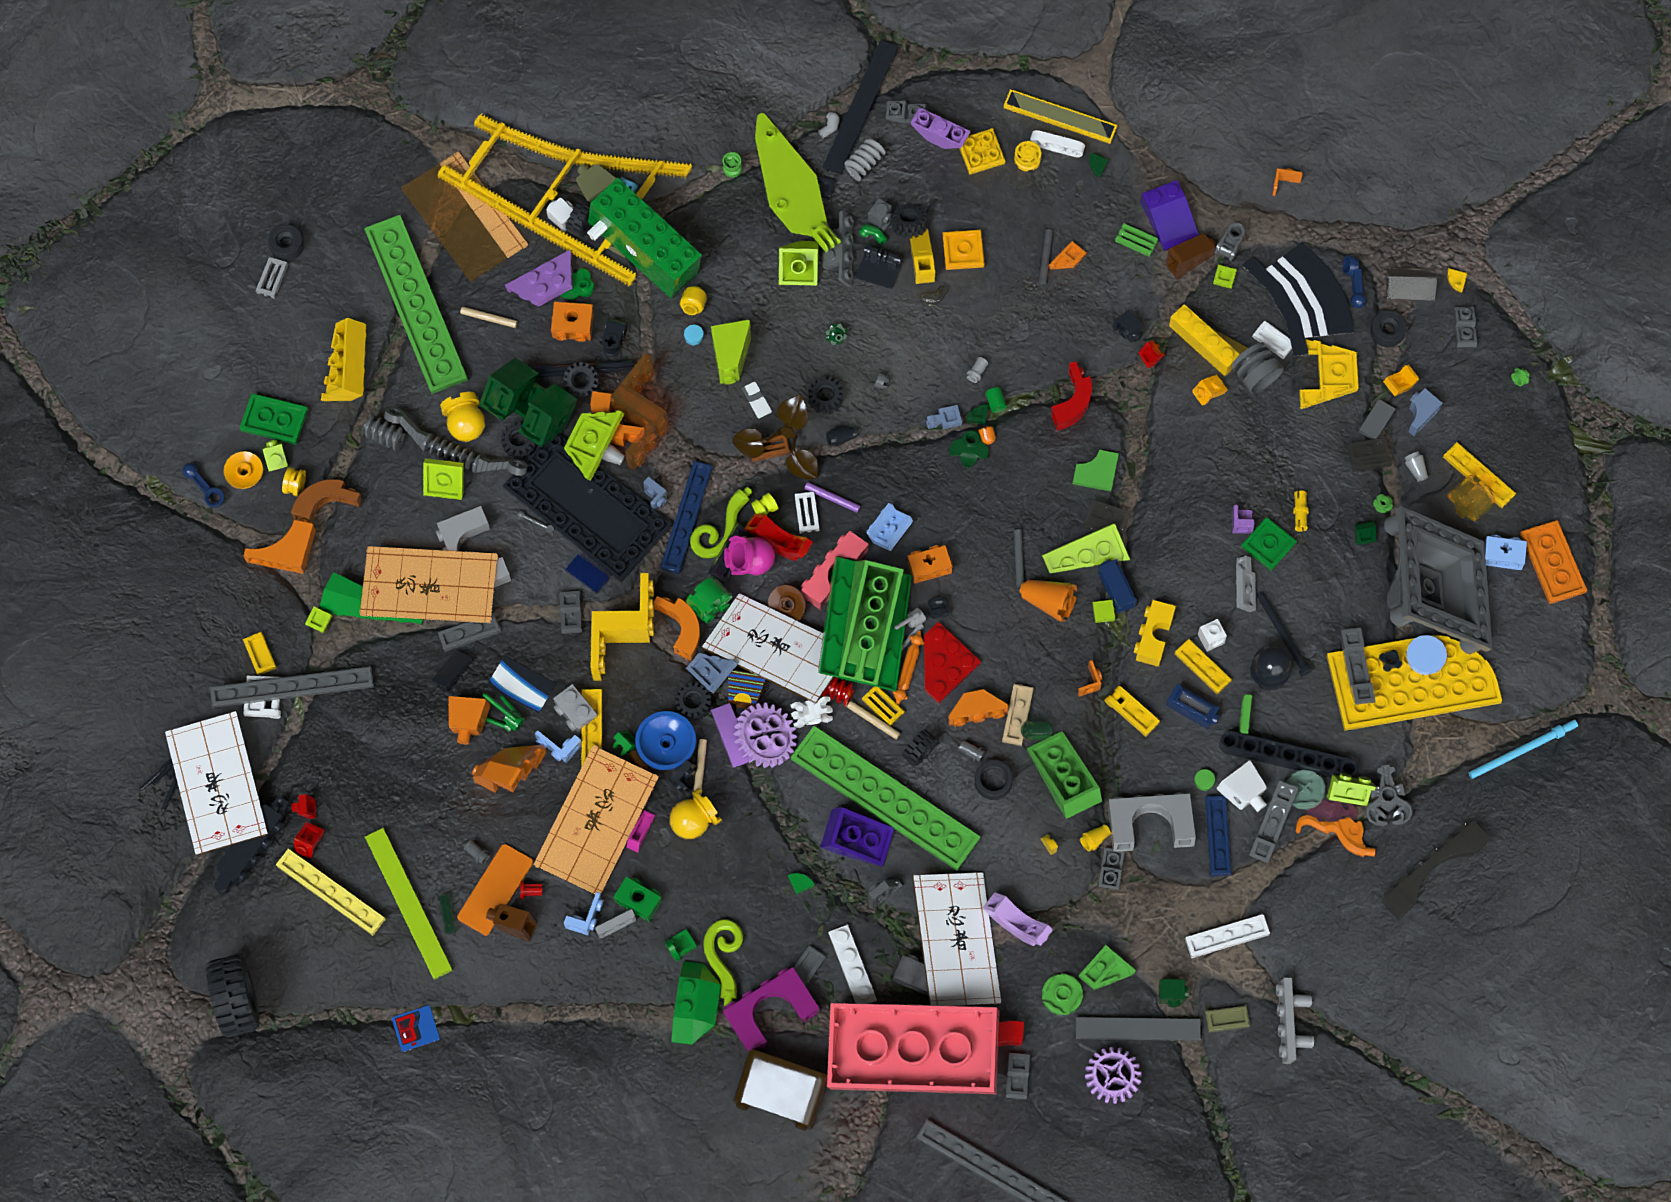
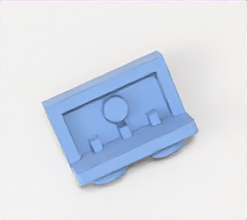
M888 503L874 523L870 525L867 534L874 544L891 551L913 520L910 516L897 511L893 504Z

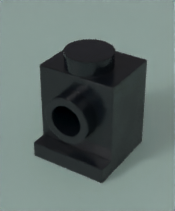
M1127 310L1114 321L1113 330H1118L1124 339H1128L1130 342H1137L1143 336L1144 325L1130 310Z

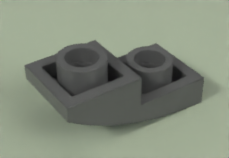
M887 101L886 120L911 124L919 107L927 111V105L907 104L906 101Z
M1454 307L1457 347H1476L1477 336L1474 307Z
M1104 848L1098 887L1119 890L1125 851L1113 852V849Z

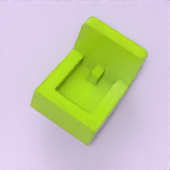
M271 440L266 442L262 449L268 471L288 467L282 441Z

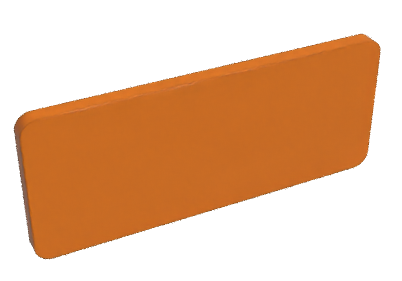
M503 844L459 912L458 920L485 936L489 935L495 925L493 921L486 919L488 909L498 910L501 904L508 905L520 886V881H523L532 867L533 860L510 846Z

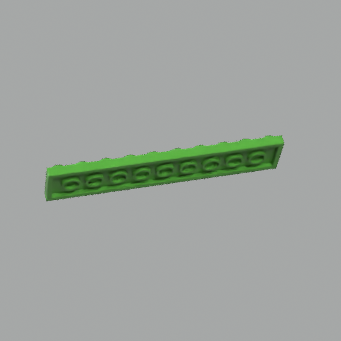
M398 215L364 228L431 394L468 381L401 216Z
M815 726L812 727L791 756L792 761L956 871H958L980 840L979 835Z

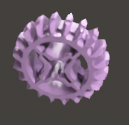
M1110 1047L1108 1054L1105 1049H1102V1056L1096 1052L1094 1054L1096 1060L1090 1058L1089 1064L1092 1066H1086L1085 1069L1087 1072H1090L1085 1075V1079L1091 1080L1087 1083V1087L1094 1086L1091 1093L1095 1094L1098 1091L1097 1099L1100 1100L1102 1096H1105V1103H1108L1109 1099L1113 1098V1103L1116 1104L1117 1097L1120 1098L1121 1102H1125L1124 1094L1131 1098V1091L1137 1092L1138 1088L1135 1085H1140L1141 1080L1135 1078L1141 1076L1140 1071H1135L1140 1065L1138 1063L1132 1065L1135 1057L1133 1056L1128 1059V1051L1124 1055L1120 1054L1121 1048H1118L1117 1053H1114L1113 1047ZM1108 1060L1118 1061L1114 1066L1102 1065L1103 1062ZM1123 1065L1127 1067L1130 1073V1082L1121 1073ZM1118 1068L1116 1077L1109 1082L1110 1074ZM1097 1069L1105 1077L1103 1086L1097 1080ZM1114 1084L1125 1086L1117 1091L1108 1090Z

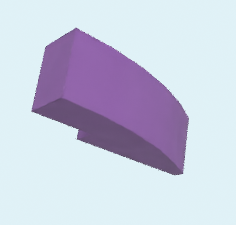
M730 703L712 709L711 712L731 766L734 768L749 762V756L742 757L745 751H738V748L741 746L740 743L734 742L739 739L738 736L733 735L738 730L734 727L738 722Z

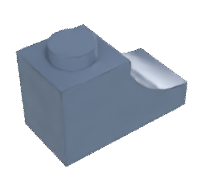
M1425 388L1421 393L1417 391L1410 399L1412 403L1409 409L1413 412L1414 421L1408 432L1413 436L1440 411L1442 402Z

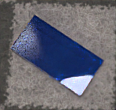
M577 555L566 568L567 573L596 594L609 580L606 574L580 555Z

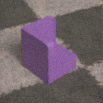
M1234 505L1232 510V533L1251 534L1254 528L1252 511L1238 510V505Z

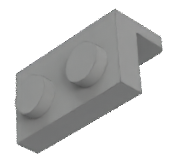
M573 684L553 698L555 711L560 716L564 715L566 717V724L572 731L576 730L580 734L582 732L581 728L597 717L595 711Z

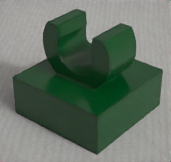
M1365 521L1364 524L1359 525L1355 523V542L1357 545L1376 542V526L1374 522Z

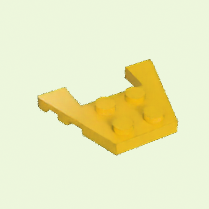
M1305 339L1309 355H1318L1319 389L1299 391L1300 409L1358 391L1356 352L1333 345L1332 347L1324 345L1320 341Z

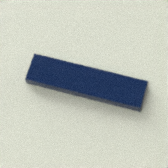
M1205 796L1210 877L1231 876L1226 797Z

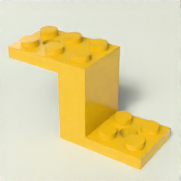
M649 573L640 574V611H592L591 672L593 681H602V674H605L604 656H602L606 655L605 643H650V636H654L653 618H650L654 617L653 599H651L654 598L653 580L649 579Z

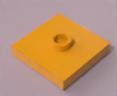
M981 230L943 232L946 270L984 267Z

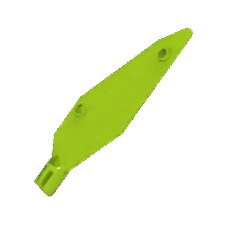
M764 113L757 116L755 140L769 206L791 233L812 236L822 249L828 252V247L833 249L835 247L834 242L838 245L841 241L827 224L817 176Z

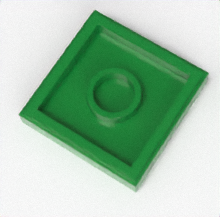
M1266 517L1242 543L1241 548L1272 571L1296 545L1297 541Z

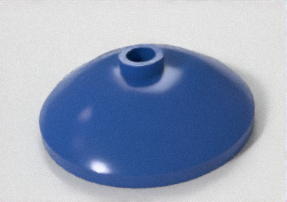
M661 711L650 715L641 723L636 733L635 742L639 756L647 765L659 770H672L680 767L687 759L691 758L696 746V735L693 726L684 716L671 711ZM669 742L670 746L664 747L663 744Z

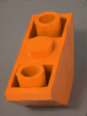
M984 689L964 693L948 716L949 726L959 727L970 721L979 723L984 721L985 718H1002L1005 714H1008V704Z

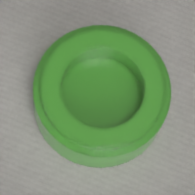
M1206 769L1200 770L1195 775V786L1202 791L1210 790L1215 783L1214 774Z

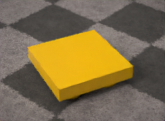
M993 128L969 135L962 148H959L969 175L1005 164V159Z

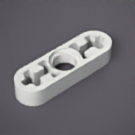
M1038 130L1033 131L1030 137V141L1038 144L1040 148L1073 157H1081L1085 149V145L1080 141Z

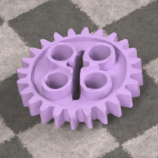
M757 703L754 707L751 705L747 710L745 709L741 712L742 716L736 719L739 723L734 725L738 730L733 735L739 737L734 742L741 745L738 751H745L742 756L743 758L749 756V763L756 760V766L758 767L760 764H763L764 768L768 767L769 764L773 768L790 758L789 755L794 752L792 748L796 746V743L792 740L796 739L797 736L792 734L796 728L789 726L793 721L786 720L787 713L782 716L781 708L775 711V706L771 705L768 708L767 703L761 706Z

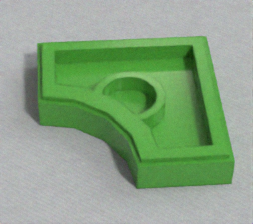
M1099 450L1097 456L1091 462L1076 464L1073 484L1111 492L1119 454Z

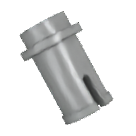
M978 357L972 369L968 370L967 379L973 383L980 381L981 375L988 365L987 360Z

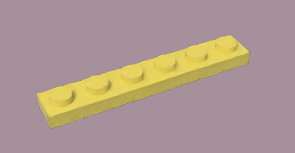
M290 849L277 862L276 866L372 936L386 920L382 915Z

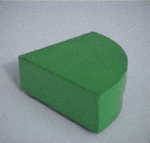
M799 873L788 875L796 895L815 887L814 882L806 875Z

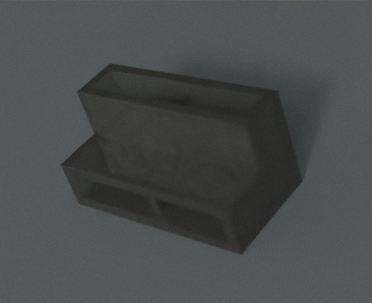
M1386 268V299L1435 301L1437 287L1435 270Z

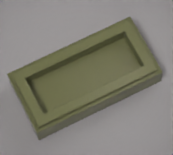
M1246 1006L1205 1011L1208 1033L1250 1026Z

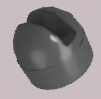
M879 372L874 387L885 389L888 385L884 382L890 383V379L884 373Z

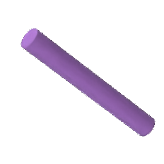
M807 482L805 485L806 490L814 492V494L856 513L861 508L860 505Z

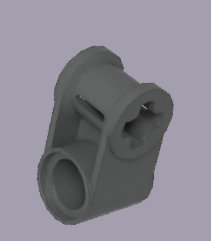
M1232 223L1219 241L1214 254H1221L1232 262L1243 242L1244 226L1240 223ZM1237 232L1240 236L1235 237L1231 233Z

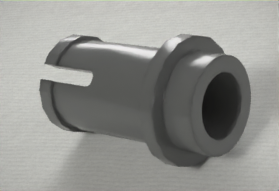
M966 740L962 741L958 750L973 758L974 762H980L985 755L982 747L978 748Z
M470 840L464 847V850L476 859L477 864L481 863L483 865L490 858L489 852L483 850L473 840Z

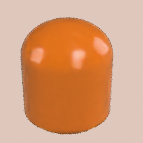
M993 426L983 427L978 430L981 442L989 445L996 440Z

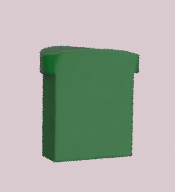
M687 929L664 941L668 952L676 962L697 948Z

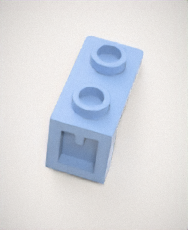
M538 730L535 732L536 743L551 750V755L558 761L563 760L567 763L582 747L581 739L576 735L571 739L568 738L563 743L561 750Z
M596 892L586 922L580 916H566L564 921L565 928L589 936L590 930H594L597 923L596 913L597 911L600 912L604 900H602L601 893Z

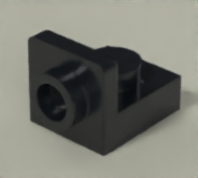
M687 759L671 776L675 781L673 785L681 792L683 790L687 792L692 790L684 781L685 779H690L695 774L694 769L697 765L692 760Z

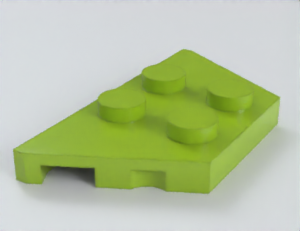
M622 411L581 414L564 447L565 451L573 459V462L582 471L584 477L591 481L624 416Z

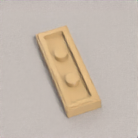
M1014 684L1002 742L1022 746L1033 687Z

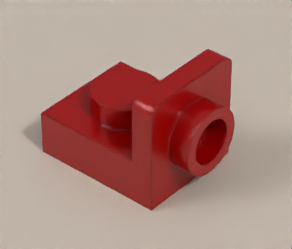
M306 822L294 838V851L299 855L312 858L314 848L324 835V829Z

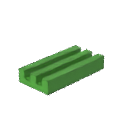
M1123 223L1115 242L1150 257L1158 242V238ZM1122 236H1124V237H1126V238H1128V239L1133 240V242H1136V243H1138V244H1142V245H1144V246H1146V247H1148V248H1150V249L1148 250V249H1146V248H1144V247H1142V246H1139V245H1137V244H1135V243H1133V242H1130V241H1128V240L1122 238Z
M1247 694L1242 699L1239 733L1248 735L1252 695Z

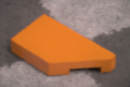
M1071 241L1049 264L1048 268H1074L1086 256L1087 252Z

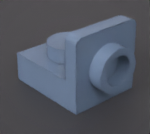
M648 476L643 482L644 491L649 497L654 498L651 501V507L657 510L658 507L662 508L667 502V492Z

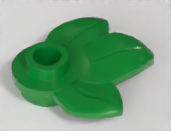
M580 268L577 273L572 272V289L561 294L560 297L573 300L579 296H590L594 291V284L590 280V272L585 268Z

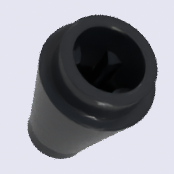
M854 427L831 428L830 431L826 432V439L830 447H838L856 438Z

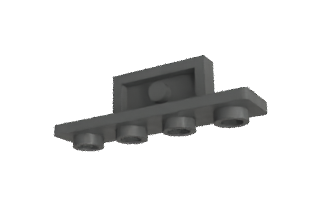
M842 210L839 212V228L832 230L841 243L836 245L834 242L835 247L833 249L828 247V252L823 250L822 267L826 270L839 267V281L850 287L852 286L853 279L852 244L854 239L852 227L854 221L851 215Z

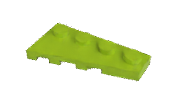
M1115 523L1042 554L1049 573L1099 565L1106 560H1130Z

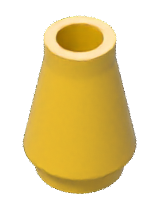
M1104 824L1101 827L1083 833L1080 842L1087 851L1096 850L1111 835V831Z

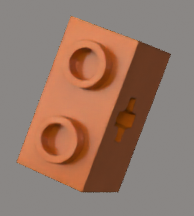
M940 545L930 547L929 550L923 552L920 550L914 551L907 556V563L914 584L952 573V564L946 545L941 547Z

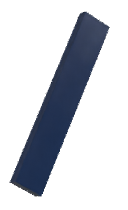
M697 461L693 462L660 566L661 570L680 574L713 465Z

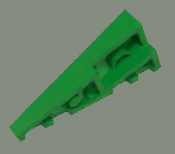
M334 572L324 588L319 609L329 614L380 621L391 620L398 621L399 623L410 622L417 623L418 625H422L424 619L360 616L364 587Z

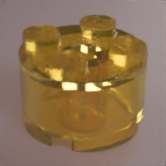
M1469 475L1447 494V497L1455 505V511L1459 517H1466L1475 522L1494 506L1495 498L1487 485L1483 487L1479 484L1481 480L1473 475Z

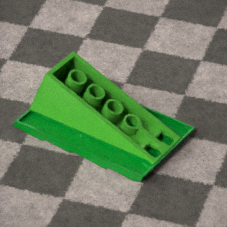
M835 557L818 673L896 691L905 625L897 630L894 627L906 619L912 575L903 573L904 569L867 560L852 561Z

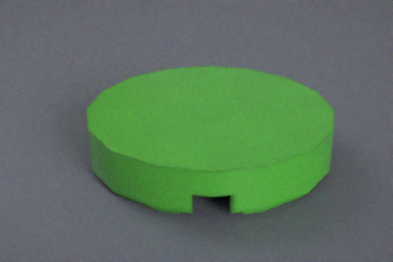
M1068 974L1050 977L1042 989V1000L1045 1007L1057 1015H1068L1075 1012L1080 1007L1083 999V990L1079 981Z

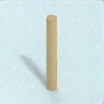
M461 307L460 314L513 328H516L518 324L517 320Z
M853 701L848 703L847 708L897 740L901 735L900 732Z
M699 739L694 791L698 788L702 791L707 740Z

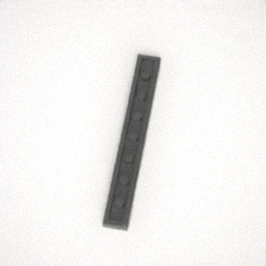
M370 666L210 687L212 707L217 708L372 688L373 678Z
M928 1119L916 1137L918 1140L1024 1202H1067Z

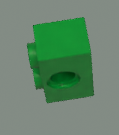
M626 877L613 897L614 902L627 910L632 909L634 914L650 922L662 903V899L659 896L660 893L653 888L648 890L643 887V883L636 878L629 879ZM637 894L644 895V899L640 902L633 900Z

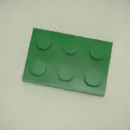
M251 393L240 425V431L297 445L308 408Z

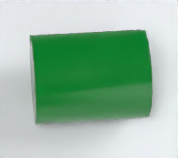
M1000 387L991 388L985 392L992 413H998L1007 408Z

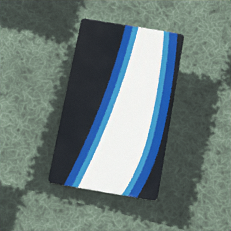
M504 656L487 683L488 687L536 713L540 712L556 685L555 682Z

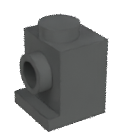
M878 199L868 212V223L879 227L881 231L885 232L892 222V206Z

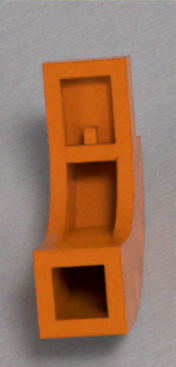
M592 391L591 413H611L613 404L612 394ZM619 424L611 443L624 447L625 440L631 443L645 442V428Z
M657 596L653 602L654 609L672 617L681 626L680 636L673 647L674 653L692 661L700 645V629L696 614L680 598L673 604V601L669 598Z

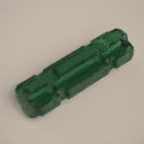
M449 894L439 896V902L442 905L440 907L442 919L445 924L444 931L446 934H453L456 932V927L453 923L454 916L452 906L450 905L451 899Z

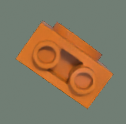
M554 302L551 325L552 338L561 341L575 339L578 342L591 340L594 317L593 304ZM572 317L577 318L575 321H569Z

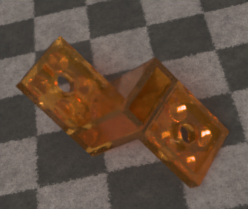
M647 353L641 357L611 396L613 412L622 411L624 413V420L635 427L644 428L625 452L627 466L633 471L637 466L640 467L644 463L647 453L655 449L657 440L660 437H664L669 429L667 412L640 394L643 389L642 386L646 382H650L654 376L652 357Z

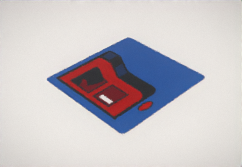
M429 1005L392 1017L402 1052L440 1039Z

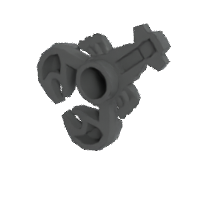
M1382 765L1381 768H1378L1377 772L1382 774L1380 786H1376L1375 791L1371 790L1370 795L1371 797L1378 796V798L1369 803L1365 809L1369 822L1377 826L1387 825V822L1379 820V817L1387 819L1386 815L1378 808L1380 806L1388 812L1393 810L1396 805L1399 806L1393 813L1392 818L1398 815L1400 818L1393 821L1392 825L1405 824L1413 814L1412 805L1398 797V795H1405L1403 784L1394 785L1391 773L1395 771V768L1390 767V765Z

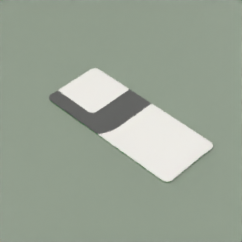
M756 382L742 387L758 418L772 412Z

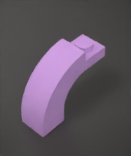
M994 892L983 907L998 924L1029 945L1035 946L1037 944L1041 946L1053 931L1049 925L1036 921L1024 914L1004 895Z

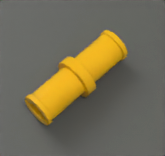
M1300 490L1299 495L1298 491L1294 492L1295 508H1293V514L1295 515V530L1303 532L1302 527L1304 531L1308 529L1307 514L1309 513V508L1307 507V492Z

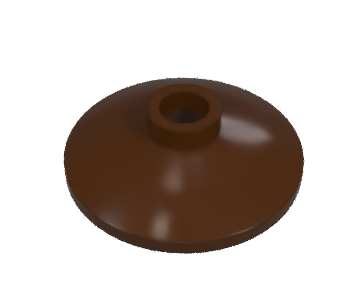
M781 585L770 594L768 607L799 621L805 613L806 602L799 589L791 585ZM788 600L792 603L791 607L787 604Z

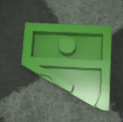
M1105 945L1080 973L1079 978L1093 990L1134 975L1136 970Z

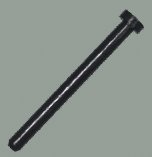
M1259 592L1257 598L1299 666L1300 676L1308 675L1313 671L1312 666L1306 664L1263 592Z

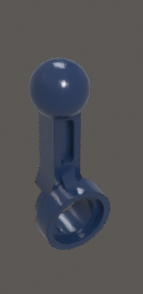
M1346 255L1343 261L1344 274L1351 275L1353 292L1351 304L1355 308H1362L1366 304V297L1363 295L1362 269L1358 268L1359 261L1352 255Z
M188 463L183 467V475L186 478L192 479L205 494V503L209 507L218 508L224 503L223 492L218 488H210L198 474V468L195 464ZM211 495H219L220 500L217 503H211L209 501Z

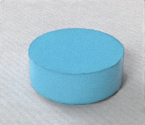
M698 325L688 326L684 331L685 341L690 345L701 343L704 338L702 328Z

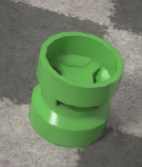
M735 152L725 154L722 161L724 174L732 178L737 177L742 172L741 157Z

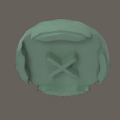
M1296 771L1286 781L1287 784L1298 788L1292 806L1298 809L1307 810L1314 808L1325 797L1324 781L1313 771Z

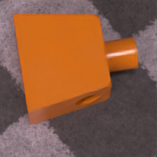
M449 696V728L453 733H458L457 743L467 745L469 744L470 734L480 735L482 733L490 710V704L486 699Z

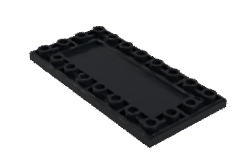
M558 434L542 447L539 446L525 461L528 465L525 475L513 474L503 485V488L621 583L673 527V524L601 466H598L591 481L586 479L582 471L564 449L568 440Z

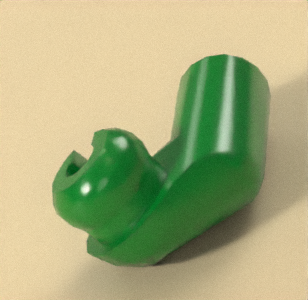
M865 224L859 230L862 237L872 235L880 245H883L888 240L879 227Z

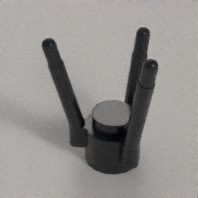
M171 759L139 788L140 791H143L149 785L153 787L163 776L168 780L174 778L161 808L162 812L165 811L177 784Z

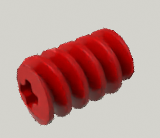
M834 677L823 690L822 696L826 697L829 694L832 701L837 697L836 701L838 704L844 700V706L847 707L855 690L852 689L853 682L846 686L845 679L839 683L838 678Z

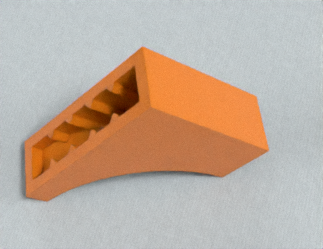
M294 520L290 530L280 541L266 548H245L243 556L247 563L304 574L316 529L312 522L308 520Z

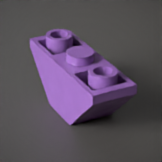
M920 107L911 121V125L927 141L944 149L962 148L970 134L969 130Z

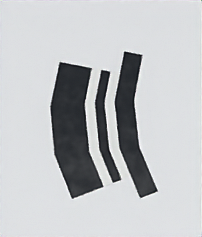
M1301 242L1267 269L1254 257H1251L1242 264L1269 291L1285 319L1293 356L1309 355L1305 340L1307 337L1354 333L1345 295L1330 269L1304 243Z

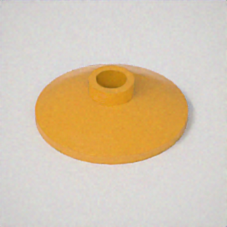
M250 452L235 453L229 457L224 465L225 479L231 486L238 489L254 486L259 482L263 474L261 460ZM242 471H248L246 475H241Z

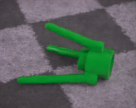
M486 693L483 694V697L506 715L503 720L506 724L488 717L486 722L504 728L508 732H511V730L516 732L525 721L522 717L523 715L503 695L500 698L511 710L510 712Z

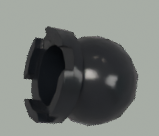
M1276 644L1265 645L1254 655L1250 667L1251 678L1262 689L1277 690L1288 681L1292 670V658L1282 646Z

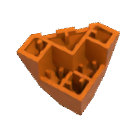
M533 745L503 748L480 765L477 764L472 772L474 782L495 793L500 786L514 792L520 780L525 781L532 768H538L546 754L545 746Z

